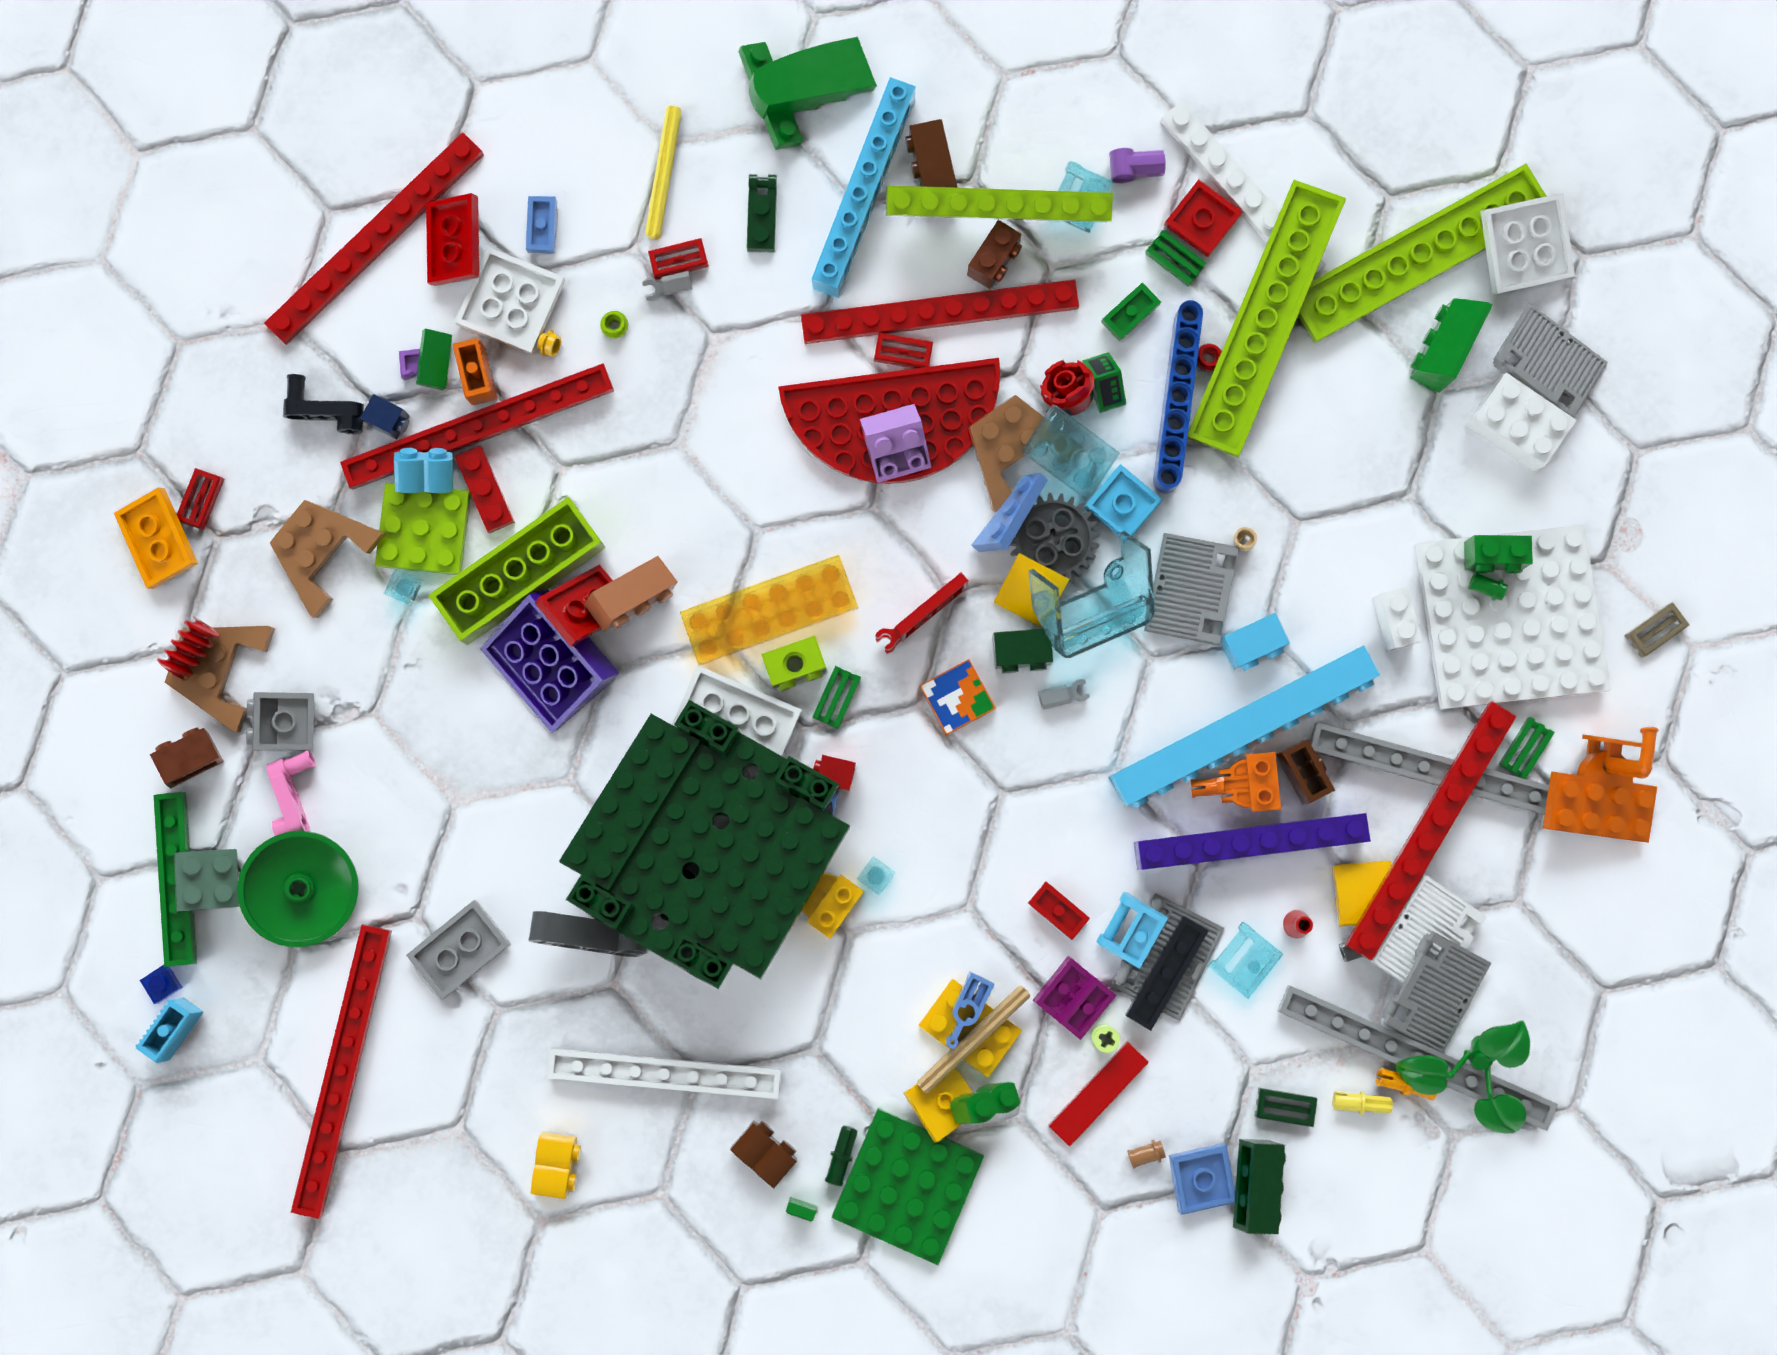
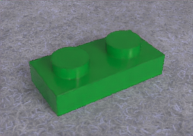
M1142 282L1103 317L1101 323L1121 341L1159 307L1161 301Z

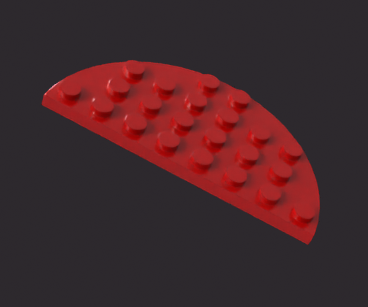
M999 358L784 385L778 386L785 416L792 430L808 451L831 469L845 476L871 483H877L865 443L860 419L914 404L922 422L932 468L879 482L880 484L906 483L932 476L946 469L970 450L973 443L968 427L991 412L995 407L1000 384Z

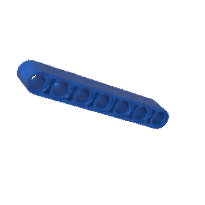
M1187 300L1179 306L1173 322L1153 476L1155 489L1163 494L1173 492L1180 484L1183 475L1203 319L1201 305L1193 300ZM1182 313H1192L1195 317V320H1185L1182 316ZM1185 338L1189 340L1191 347H1182L1179 344V339ZM1175 366H1184L1187 369L1188 374H1178L1175 370ZM1171 393H1181L1185 401L1176 402L1173 400ZM1168 420H1178L1181 424V429H1172L1168 424ZM1164 447H1174L1178 455L1176 457L1168 456L1165 453ZM1161 474H1171L1174 478V483L1165 484L1161 479Z

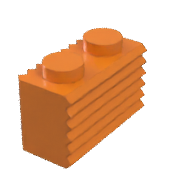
M474 338L454 343L452 346L466 400L471 405L497 400L498 396L493 383L492 370L488 362L487 349L482 342Z

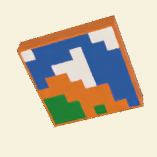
M970 659L919 685L946 736L996 709Z

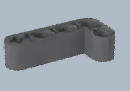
M546 911L532 912L529 942L625 957H639L647 954L648 949L596 919Z

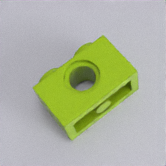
M815 635L761 654L772 687L774 689L779 687L780 691L795 687V681L806 678L807 682L823 677L822 672L827 671ZM792 658H799L803 661V667L800 671L791 672L788 670L787 665Z

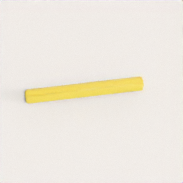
M672 105L666 107L645 230L646 237L650 239H659L661 237L682 113L679 107Z

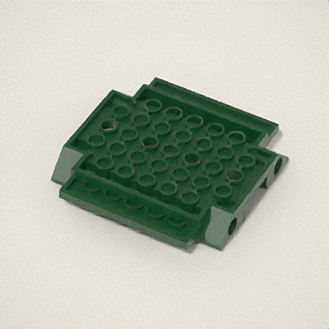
M689 700L674 723L675 726L652 713L649 715L558 862L580 875L566 901L690 975L719 989L733 965L762 980L848 833L850 825L824 811L836 792L839 783L790 756L787 759L743 735L739 727ZM750 765H754L759 769L758 776L752 780L746 779L743 776L744 769ZM720 814L729 817V824L724 829H717L713 825L714 818ZM689 864H695L699 867V874L694 879H687L683 875L684 868ZM660 914L666 915L669 919L668 926L663 930L654 929L653 919Z

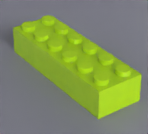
M568 496L431 592L428 596L458 639L464 644L469 645L509 617L529 594L550 588L600 553L606 546L576 504Z

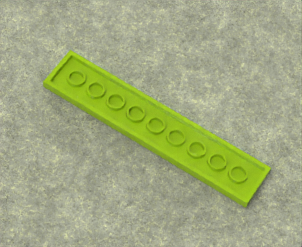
M1527 163L1313 280L1298 314L1300 321L1314 344L1486 250L1480 211L1546 197V194Z
M1293 179L1188 431L1187 439L1239 458L1346 201L1345 197Z

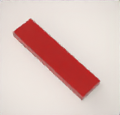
M1126 1041L1048 1126L1070 1147L1149 1061Z

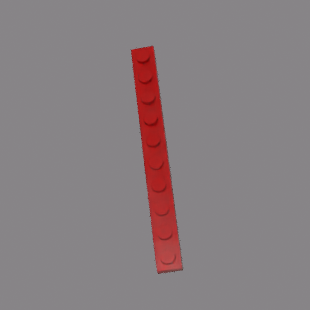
M462 132L271 315L264 324L287 345L426 211V203L437 201L484 155L482 150Z
M1067 280L801 314L804 344L874 336L878 335L879 332L890 334L1078 310L1079 301L1076 281Z
M602 363L341 461L340 464L349 488L354 490L393 475L394 453L400 452L403 448H414L417 452L422 453L429 452L433 448H442L446 452L452 453L614 392V388L606 367Z
M1493 701L1487 704L1345 942V946L1364 958L1373 960L1516 719V715Z
M365 924L361 925L290 1213L320 1219L323 1216L392 930Z

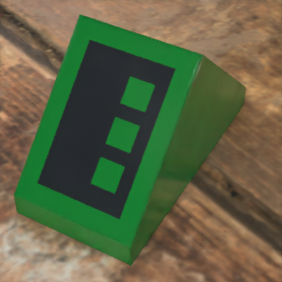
M1107 352L1082 360V363L1092 371L1094 376L1093 396L1099 413L1126 405L1122 373L1110 353Z

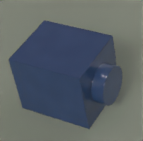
M373 394L360 419L367 425L397 440L399 435H402L407 430L410 415L404 409Z

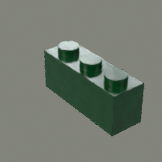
M1239 1139L1233 1228L1248 1234H1279V1224L1282 1219L1280 1211L1281 1195L1284 1190L1283 1167L1286 1161L1284 1144L1271 1140Z

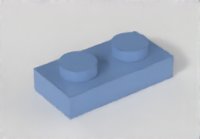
M528 196L527 253L555 254L556 196Z

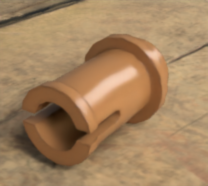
M1151 1140V1144L1127 1150L1132 1168L1157 1160L1160 1163L1161 1159L1166 1158L1161 1141L1155 1142V1140Z

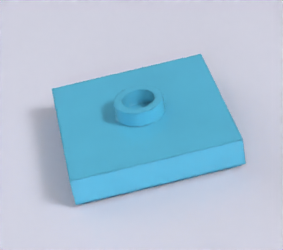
M1120 464L1083 508L1091 511L1096 519L1127 543L1161 504L1163 499Z

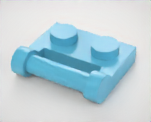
M1123 892L1119 898L1120 905L1104 934L1100 933L1096 942L1140 969L1169 917L1139 901L1130 893ZM1133 909L1137 911V914L1122 942L1118 944L1114 938L1129 910Z

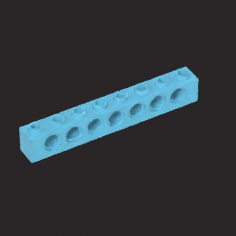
M892 77L888 80L811 278L814 290L836 298L840 296L915 102L916 86Z

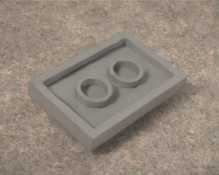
M473 900L406 956L439 998L444 1000L509 947L511 942L479 902Z

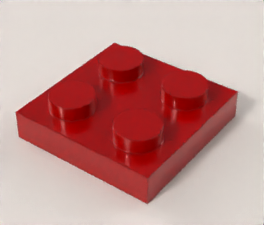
M1198 179L1165 221L1164 226L1208 258L1239 219L1242 211Z

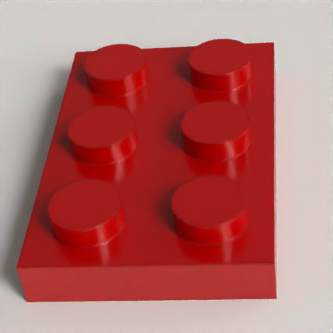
M468 193L426 203L427 284L438 286L480 277L477 195Z
M599 564L540 596L535 604L570 647L602 630L584 604L592 592L613 580Z

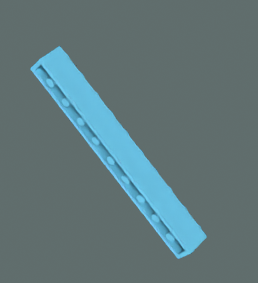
M1363 645L1112 774L1109 778L1124 807L1132 804L1135 809L1149 801L1148 795L1157 791L1160 796L1174 788L1173 782L1182 778L1185 783L1199 776L1198 769L1207 765L1210 770L1224 763L1223 756L1232 752L1235 757L1249 750L1248 743L1257 739L1260 744L1274 737L1275 735L1272 731L1282 726L1284 731L1300 723L1297 718L1308 714L1309 718L1324 711L1325 709L1322 705L1330 701L1336 705L1348 699L1349 695L1347 692L1355 688L1361 692L1373 686L1374 682L1372 679L1380 676Z

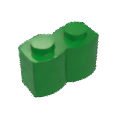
M1004 1082L986 1084L975 1093L961 1094L950 1102V1107L956 1124H978L990 1120L995 1114L1013 1111L1021 1102L1015 1084Z

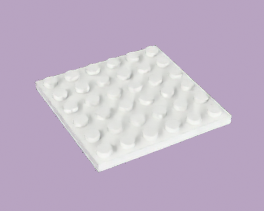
M1584 524L1492 534L1532 536L1533 564L1523 569V572L1508 574L1505 573V570H1494L1492 573H1478L1496 581L1504 580L1503 583L1507 584L1508 588L1501 601L1498 599L1492 601V597L1468 589L1469 582L1474 572H1476V570H1465L1464 542L1471 537L1415 544L1440 710L1487 705L1491 701L1500 704L1612 690Z

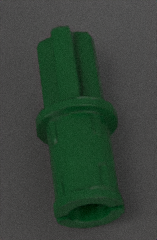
M841 1127L835 1150L830 1153L832 1160L824 1180L827 1183L836 1186L843 1185L848 1163L853 1159L851 1153L858 1133L853 1127Z

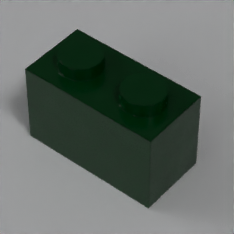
M1050 628L994 632L992 635L995 669H1002V673L1019 672V667H1030V671L1047 670V665L1053 663Z

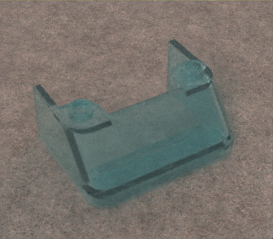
M1120 532L1121 557L1111 561L1105 568L1104 584L1063 602H1060L1059 588L1036 570L1031 569L1028 571L1032 609L1054 650L1062 657L1072 658L1143 627L1153 618L1155 608L1151 549L1127 532Z

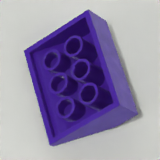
M546 588L529 594L480 647V650L549 731L554 733L601 693L616 678L619 671L589 637L570 647L535 604L540 596L550 592Z

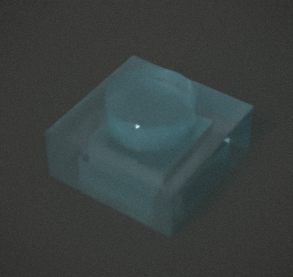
M395 568L383 594L412 606L423 580Z
M873 856L856 879L880 896L896 872Z

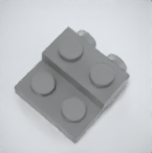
M254 692L253 699H247V716H252V728L246 729V745H252V751H313L314 693Z

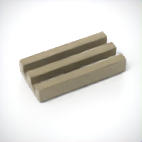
M1672 602L1624 636L1627 640L1630 639L1632 641L1631 645L1634 649L1637 648L1639 651L1638 655L1643 658L1690 624ZM1668 612H1672V616L1664 620L1662 623L1657 625L1655 628L1650 630L1641 638L1637 637V634H1639L1644 629L1652 625L1654 622L1659 620ZM1678 620L1680 623L1648 647L1643 645V643L1674 621Z

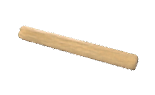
M1022 985L1018 986L962 1038L954 1049L947 1052L917 1081V1085L922 1091L929 1093L1021 1007L1031 996L1027 989Z

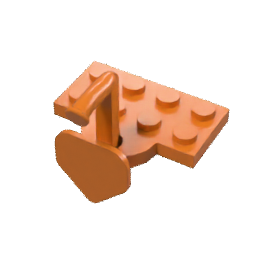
M1656 727L1641 728L1642 743L1583 734L1582 739H1588L1587 756L1580 763L1577 774L1551 771L1542 828L1649 843L1658 786L1633 783V777L1645 779L1651 773L1656 747V733H1658L1659 729ZM1601 741L1604 742L1603 750H1600ZM1623 745L1641 747L1639 761L1625 759L1621 755Z

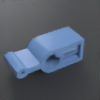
M971 971L969 972L953 1005L952 1012L956 1024L952 1033L946 1037V1046L954 1049L958 1045L957 1038L963 1026H971L976 1023L995 985L993 982ZM979 982H981L980 985H979V987H978V989H977V991H976V993H975V995H974V997H973V999H971L972 996H973V994H974V992H975V990H976V988H977V986H978V984H979ZM967 1004L971 1005L974 1009L972 1017L966 1016L965 1019H961L958 1016V1009L960 1007L965 1008Z

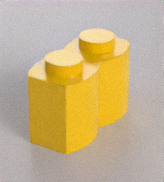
M542 1132L539 1135L530 1194L566 1199L569 1192H574L577 1174H572L574 1162L578 1163L581 1153V1145L577 1144L576 1136Z

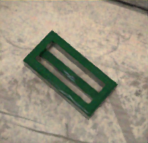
M1258 1087L1259 1096L1256 1101L1257 1110L1254 1115L1256 1118L1314 1127L1318 1098ZM1265 1096L1310 1103V1107L1266 1101ZM1264 1107L1305 1113L1308 1114V1119L1263 1112Z

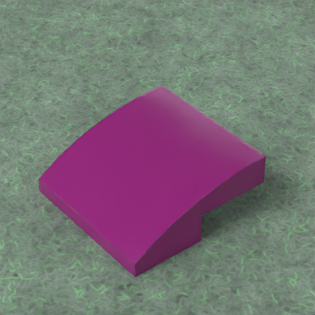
M1067 956L1032 1001L1081 1040L1116 997V994L1070 956Z

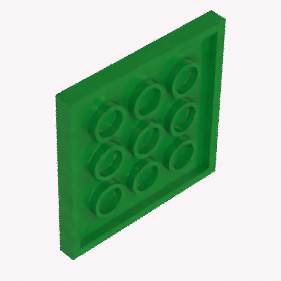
M877 1108L831 1218L939 1265L980 1168L984 1154L945 1137L938 1142H934L925 1128Z

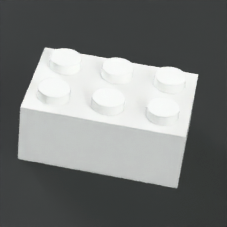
M1506 372L1494 382L1465 426L1532 472H1536L1546 466L1577 420Z

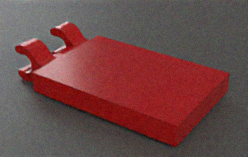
M960 572L898 623L895 628L880 629L875 635V641L878 643L884 638L889 639L890 643L885 646V653H892L900 642H903L965 591L969 580Z

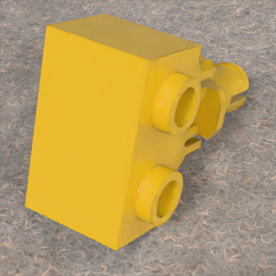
M824 873L802 909L803 913L809 918L807 923L830 939L864 890L841 874L837 877L831 873Z

